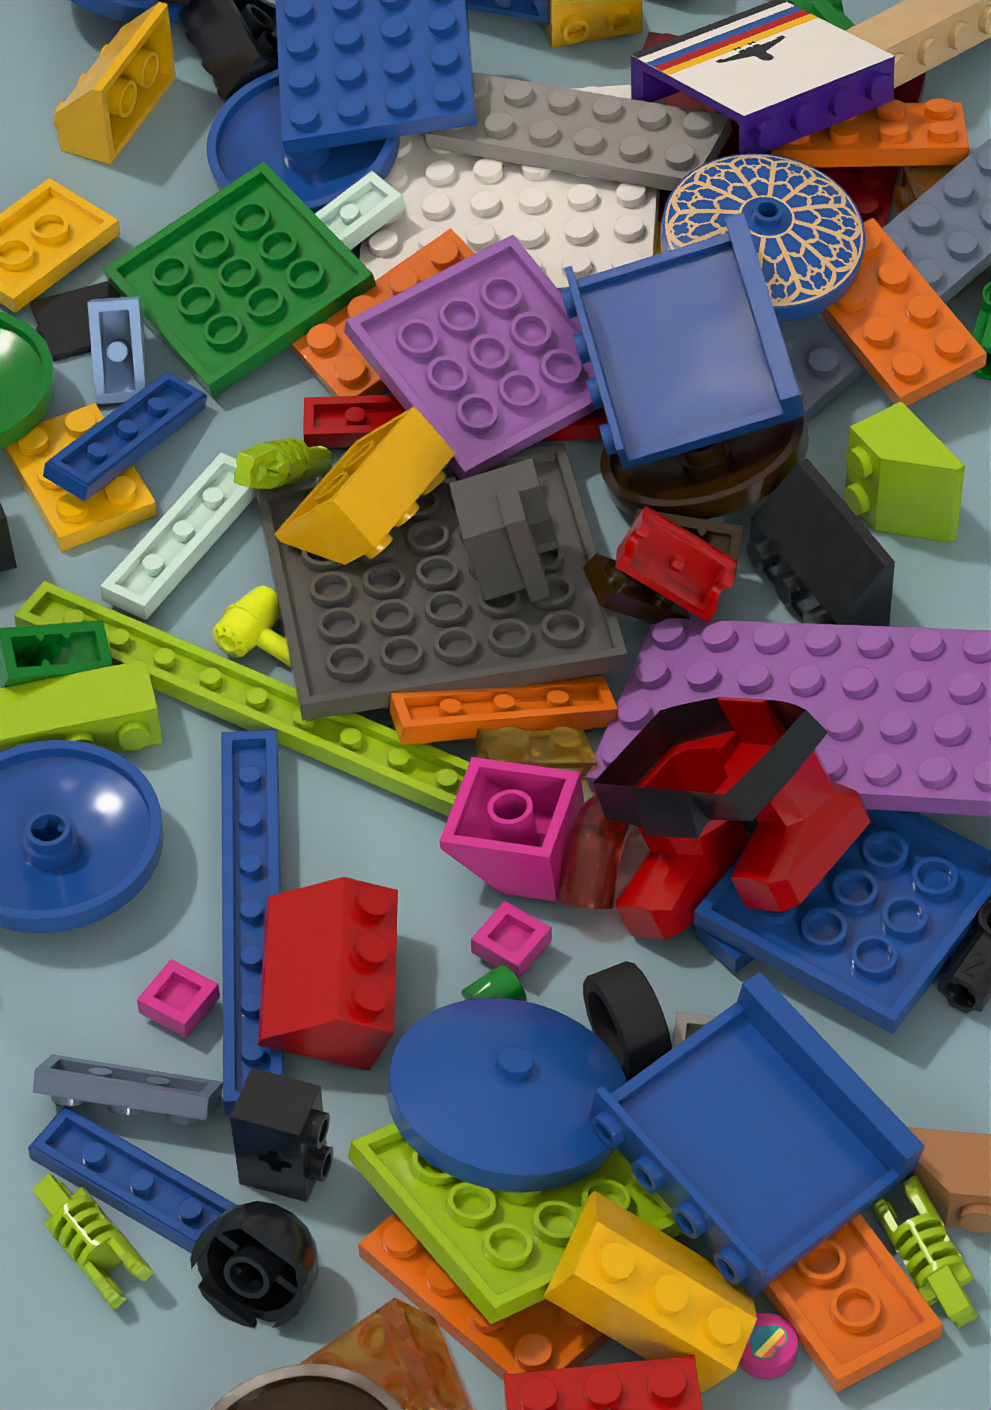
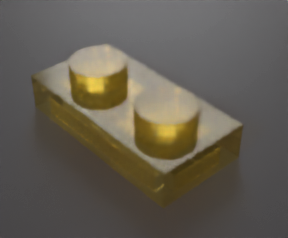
M512 726L478 728L474 742L478 758L580 772L581 780H586L587 773L595 770L598 764L584 729H572L569 727H556L554 729L517 728Z

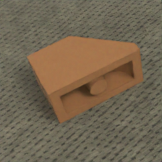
M907 1127L925 1147L914 1173L903 1180L902 1183L914 1175L918 1176L945 1226L964 1228L974 1233L990 1232L991 1134Z

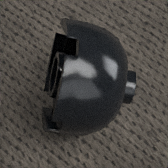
M262 1201L229 1207L205 1228L196 1240L190 1257L191 1268L197 1263L198 1271L202 1277V1281L198 1285L202 1296L221 1315L242 1326L253 1328L257 1325L256 1318L266 1322L277 1321L272 1328L283 1326L294 1318L308 1300L319 1272L316 1242L308 1227L294 1213L274 1203Z

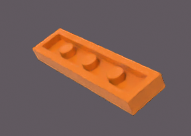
M604 675L577 677L520 687L398 692L390 694L389 711L401 745L414 743L428 744L431 742L462 739H483L486 737L521 734L535 735L544 732L590 730L592 728L607 727L608 723L617 720L618 714L617 705Z

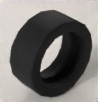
M625 961L586 977L583 982V998L592 1031L612 1051L620 1063L628 1082L672 1050L669 1029L662 1008L652 986L635 963Z

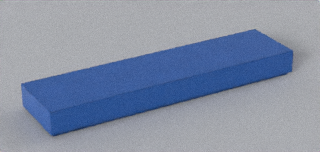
M166 371L45 462L43 477L81 500L86 501L204 410L208 395Z
M64 1106L28 1147L31 1160L77 1187L85 1188L89 1194L191 1254L196 1240L205 1228L229 1207L237 1205L67 1106Z

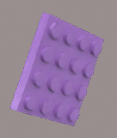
M514 235L346 320L344 333L403 408L407 411L415 406L456 453L447 464L460 480L484 472L596 411L586 383L587 379L595 377L591 362L581 363L573 334L582 332L579 318L569 319L561 292Z

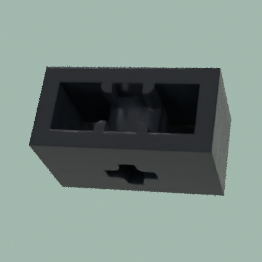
M252 1068L230 1115L239 1184L307 1202L315 1182H324L327 1178L333 1160V1147L327 1146L326 1141L330 1115L323 1112L321 1086Z

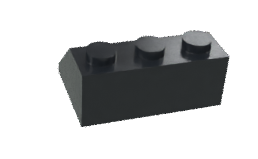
M190 0L189 6L184 5L178 13L188 31L186 33L187 39L203 58L201 64L213 76L219 87L217 93L225 103L234 93L249 82L279 69L275 4L267 0Z
M809 459L798 462L751 517L750 542L747 543L746 550L752 566L756 571H763L775 585L781 602L787 607L792 606L803 620V623L889 627L895 561Z

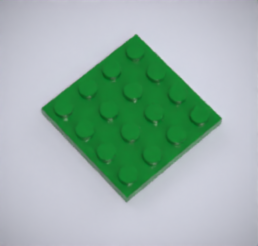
M264 161L103 268L108 282L122 297L142 296L144 322L213 398L302 338L313 326L322 324L342 310L352 299L363 295L376 286L373 273Z

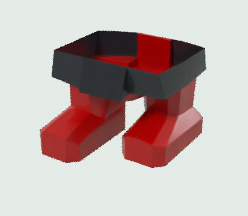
M716 697L660 710L593 782L605 818L637 826L650 850L616 900V909L631 936L665 940L683 932L694 920L696 908L742 852L743 854L731 876V880L746 908L783 912L800 905L869 825L870 818L858 792L836 783L830 778L815 749L828 732L806 709L792 703L777 700ZM756 818L759 823L750 838L742 821H752Z

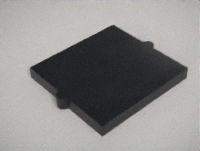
M108 281L30 302L32 313L38 325L36 331L46 342L53 362L91 352L87 302L91 299L120 298L119 293Z

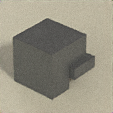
M530 458L449 483L462 537L484 600H490L525 588L531 603L552 597L540 553L560 548L533 459Z

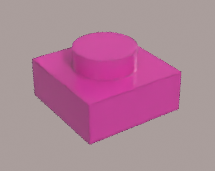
M504 901L471 938V953L496 967L505 965L519 979L552 942V927Z
M170 959L137 998L138 1011L145 1017L187 1038L220 998L219 985Z

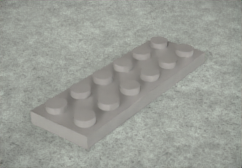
M473 72L477 125L426 132L425 138L427 147L432 149L673 191L675 186L691 171L718 158L732 132L731 118L722 114Z

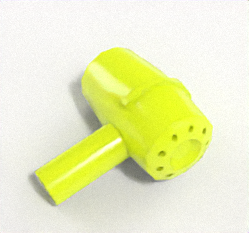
M264 585L257 586L235 604H230L222 613L223 617L212 629L213 639L217 647L231 657H243L255 646H258L291 667L285 638L271 630L280 618L277 593L272 588Z

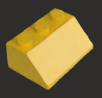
M158 2L124 25L112 41L104 45L99 58L88 72H84L80 76L77 86L68 98L59 103L54 114V126L58 131L61 151L111 165L176 79L168 4Z
M414 406L355 441L274 535L281 543L344 565L364 554L368 559H372L381 553L393 540V537L389 534L390 530L394 526L399 527L418 511L420 506L416 502L417 498L420 495L424 496L430 493L445 479L446 474L442 469L456 453Z
M596 1191L589 1195L544 1294V1298L646 1360L695 1356L701 1393L736 1371L757 1320L753 1297L751 1298L739 1284L733 1285L720 1274L714 1263Z

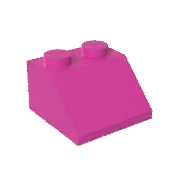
M471 757L439 841L441 850L502 894L557 902L587 817L580 772Z

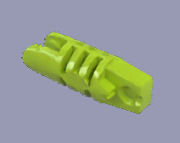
M289 437L262 442L238 453L236 460L237 469L234 473L233 482L249 488L274 489L285 485L298 484L328 473L334 463V456H332V452L328 448L322 446L308 447L303 440Z
M47 1174L32 1189L51 1214L43 1223L44 1226L69 1254L112 1309H117L126 1300V1297L122 1293L121 1287L108 1276V1272L123 1261L124 1267L135 1278H139L143 1282L154 1273L153 1269L123 1233L112 1223L85 1188L80 1187L73 1194L65 1184L57 1180L53 1175Z
M914 1175L904 1181L903 1184L906 1188L905 1194L913 1207L917 1208L919 1215L908 1219L900 1225L895 1209L884 1197L877 1200L871 1207L895 1251L904 1262L916 1289L929 1306L939 1301L949 1319L959 1329L979 1317L963 1287L975 1279L964 1258L953 1244L945 1224L918 1176Z

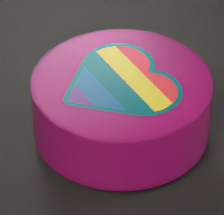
M773 1313L756 1314L757 1320L740 1359L739 1366L746 1373L757 1378H777L787 1373L796 1361L797 1333L792 1324L785 1318Z

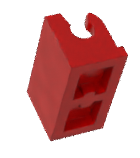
M645 505L617 548L615 567L704 621L709 622L717 610V601L724 588L729 590L735 578L734 568L737 565V560Z

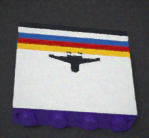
M772 0L630 54L631 99L655 102L682 91L739 122V154L766 153L887 104L894 99V55L784 0Z

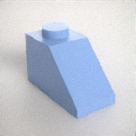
M142 296L91 299L87 302L95 402L96 404L126 402L147 386Z

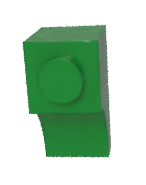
M103 620L0 628V688L113 666Z

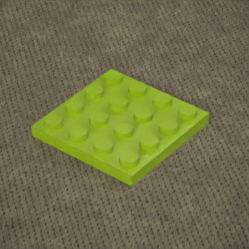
M395 1123L351 1141L349 1160L491 1325L546 1299L544 1294L588 1197L594 1191L671 1238L683 1234L673 1218L672 1209L657 1193L651 1194L638 1183L632 1172L631 1164L617 1148L601 1167L579 1181L550 1190L511 1192L477 1186L443 1172L425 1160L408 1144Z

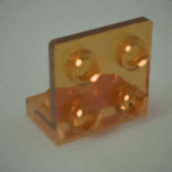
M395 1297L300 1363L328 1364L358 1372L385 1388L405 1410H473L436 1319Z

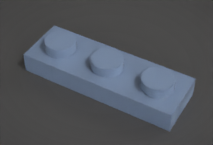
M53 1054L35 1069L33 1093L51 1095V1101L59 1105L81 1106L86 1104L87 1101L107 1104L108 1110L116 1114L131 1116L140 1115L144 1111L166 1114L168 1121L182 1125H194L202 1120H207L221 1105L223 1089L222 1081Z

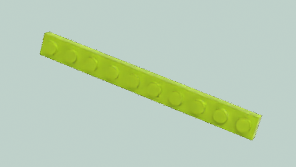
M46 581L42 582L14 614L16 627L103 620L113 666L146 659L154 690L249 731L277 729L278 743L443 815L448 817L450 815L469 762L428 744L414 743L401 745L396 730L356 713L302 721L295 687Z

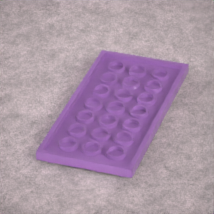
M668 618L656 624H651L617 702V720L608 723L585 777L591 792L596 793L593 782L660 710L716 697L777 700L792 703L806 709L827 730V735L815 749L832 781L856 790L866 809L991 817V630L710 620L706 622L703 619Z

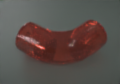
M594 794L585 802L573 822L565 846L557 901L574 907L608 910L614 908L617 878L625 846L628 840L637 837L640 831L637 826L605 818L597 794Z

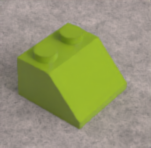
M902 401L849 426L848 451L846 452V482L843 489V497L856 516L860 515L876 532L948 543L957 539L965 465Z

